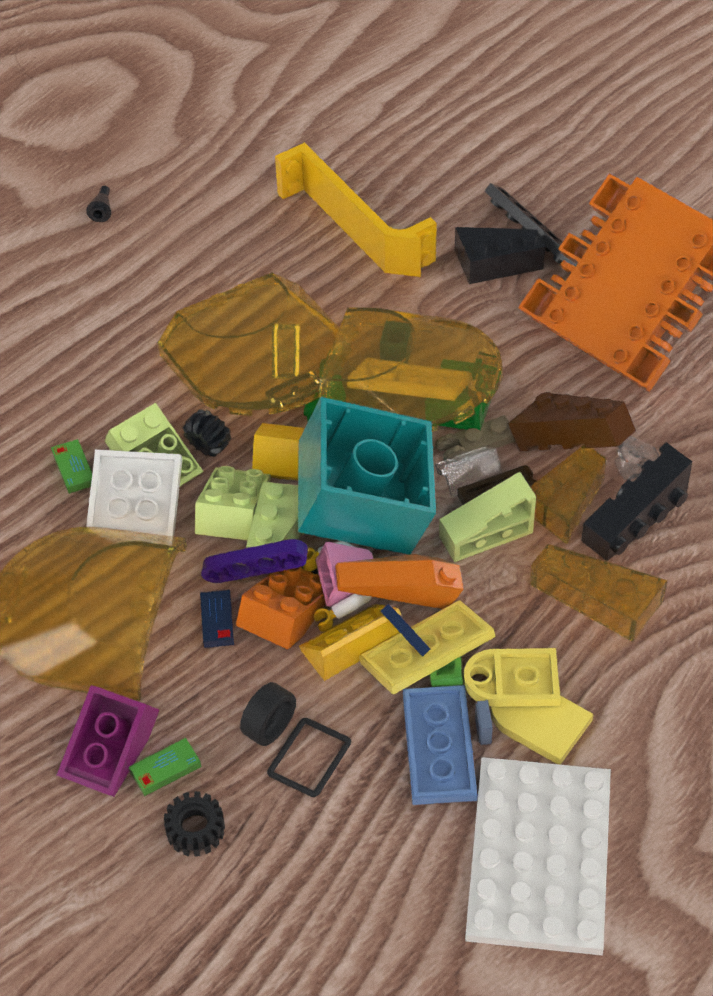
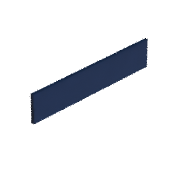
M390 604L381 610V613L422 657L431 650Z

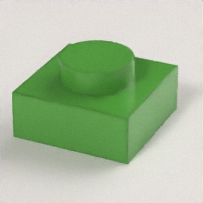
M461 656L430 674L432 687L463 685V663Z

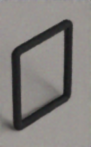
M302 718L268 768L267 774L269 777L310 797H317L350 747L351 739L309 718ZM305 724L345 742L314 791L274 772Z

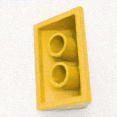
M262 423L254 434L252 469L261 470L263 474H271V478L298 481L299 439L305 428Z
M373 604L299 645L301 652L324 681L358 663L361 654L400 633L381 613L385 605ZM392 607L401 616L399 608Z

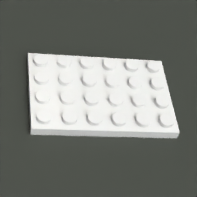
M481 758L465 941L603 955L611 769Z

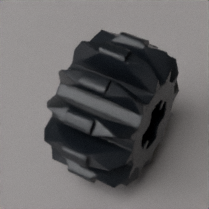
M199 409L186 420L185 425L182 427L184 437L190 441L189 444L193 445L196 451L199 450L206 456L215 457L228 446L229 441L232 439L231 431L225 426V422L221 421L218 415H213L209 410Z

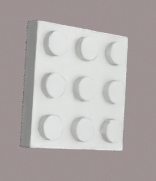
M95 449L85 532L87 536L174 541L182 467L181 454Z

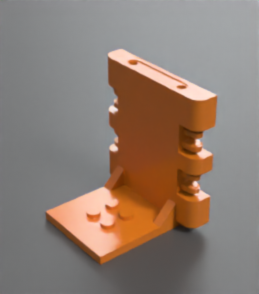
M609 173L589 202V205L598 214L607 219L605 222L596 216L591 218L592 224L597 228H601L599 233L594 235L589 230L584 229L580 235L590 241L591 244L568 233L558 250L577 265L573 266L564 260L561 262V268L571 273L566 281L559 275H552L550 280L561 287L560 290L538 278L518 308L534 321L642 389L650 392L671 362L668 357L653 348L658 346L668 353L673 349L670 343L660 339L665 331L675 338H680L683 334L672 326L671 322L688 332H692L703 314L699 309L687 303L686 300L701 307L705 301L697 294L692 293L695 287L699 286L706 292H712L713 285L702 279L705 276L713 281V219L639 177H636L633 183L629 185Z

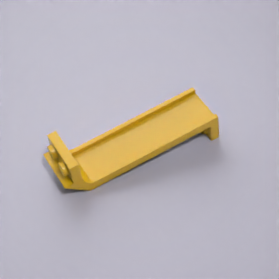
M305 142L275 156L278 195L285 199L305 190L384 273L421 277V268L436 261L437 223L431 217L406 229L391 228Z

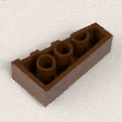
M550 392L539 394L532 404L508 423L520 451H529L531 449L530 446H538L540 451L550 450L551 445H562L563 449H573L582 444L586 448L618 447L636 431L624 401L590 398L589 396H571L569 394H553Z

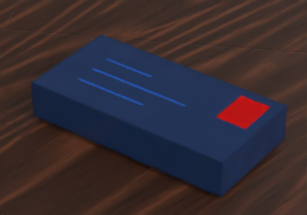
M230 590L201 592L204 648L234 645Z

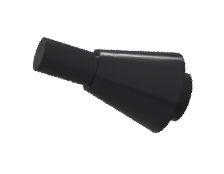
M102 186L99 194L86 208L88 217L95 222H105L111 217L108 197L110 188L108 186Z

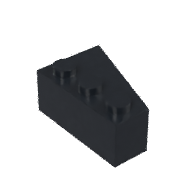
M455 227L454 250L469 284L544 269L545 245L537 229Z

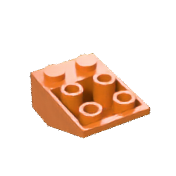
M301 567L270 573L242 594L236 626L288 650L305 635L315 620V612L326 605L319 574H313Z

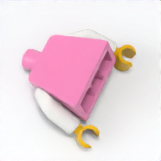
M344 541L325 542L324 546L319 547L316 552L313 548H308L307 561L303 568L307 571H313L318 568L326 606L332 607L330 611L321 608L315 612V621L327 618L324 622L319 623L318 628L320 631L324 632L332 628V619L336 617L341 619L371 600V596L338 591L335 569L336 564L339 562L373 559L372 552L369 550L357 548Z

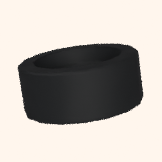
M270 682L262 686L253 695L243 711L240 721L241 732L261 746L273 743L283 733L293 717L296 708L294 694L277 683Z

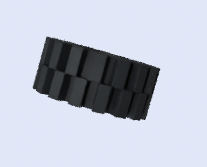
M194 791V797H189V792L183 793L184 800L181 801L177 796L173 799L174 806L169 803L167 813H164V826L170 845L173 844L174 850L177 852L182 849L183 855L189 856L190 850L194 851L195 857L200 856L199 850L202 849L208 854L211 852L210 845L212 844L217 848L220 844L219 838L223 839L225 823L222 808L219 807V802L216 799L211 801V795L205 793L203 798H201L200 791ZM191 816H202L207 820L206 827L197 832L185 831L182 828V823Z

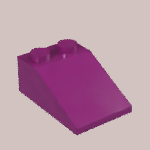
M91 685L57 776L115 797L130 772L129 766L136 762L148 742L159 709Z

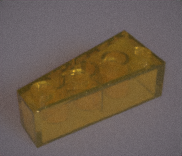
M547 544L533 561L530 577L531 586L632 642L664 602L668 581Z

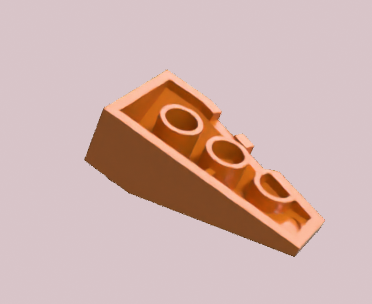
M420 554L339 562L335 566L338 591L444 609L453 604L464 590L460 565L441 558Z

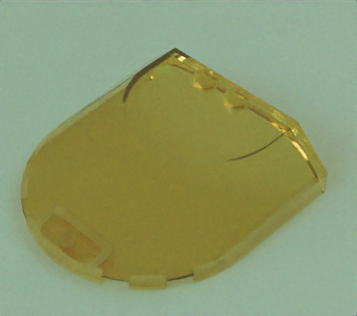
M273 272L247 283L238 284L230 290L214 294L210 298L176 311L157 342L160 356L200 402L215 410L219 406L229 408L230 414L252 416V410L268 409L269 414H276L303 406L332 388L331 381L335 377L341 378L347 365V345L339 327L299 284Z
M347 307L320 377L319 399L324 397L431 421L433 432L438 430V424L450 420L458 424L475 414L474 408L482 402L487 404L493 398L502 381L503 365L501 354L488 335L478 328L459 320L382 308Z
M76 527L46 535L26 546L0 572V657L4 662L6 661L15 668L19 675L41 685L88 693L90 686L93 685L139 702L142 696L143 665L150 635L171 567L178 552L186 551V539L183 537L102 527Z

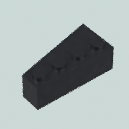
M667 442L659 448L661 455L654 462L648 459L641 466L642 471L635 481L632 482L628 479L621 486L615 500L609 497L583 523L581 541L606 561L616 554H622L629 543L636 538H642L649 527L656 522L660 523L663 521L670 510L675 506L680 507L686 501L693 461Z

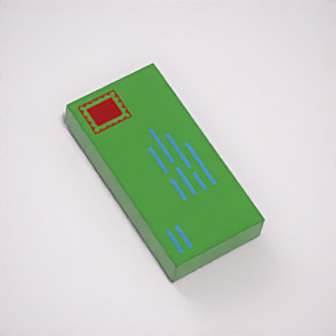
M76 439L51 447L68 494L91 487L92 472L79 440Z
M184 738L129 766V770L141 792L146 796L201 768V761L187 739Z

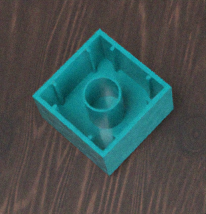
M320 397L299 439L298 532L315 535L320 538L369 546L374 549L411 554L436 515L431 421Z

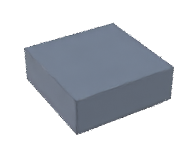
M488 700L477 701L475 705V724L480 745L492 743L493 727Z

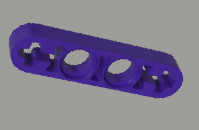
M289 539L208 556L203 561L201 576L211 583H223L298 568L306 564L308 546L303 541Z

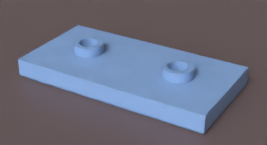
M465 685L403 689L412 805L477 801L478 794Z

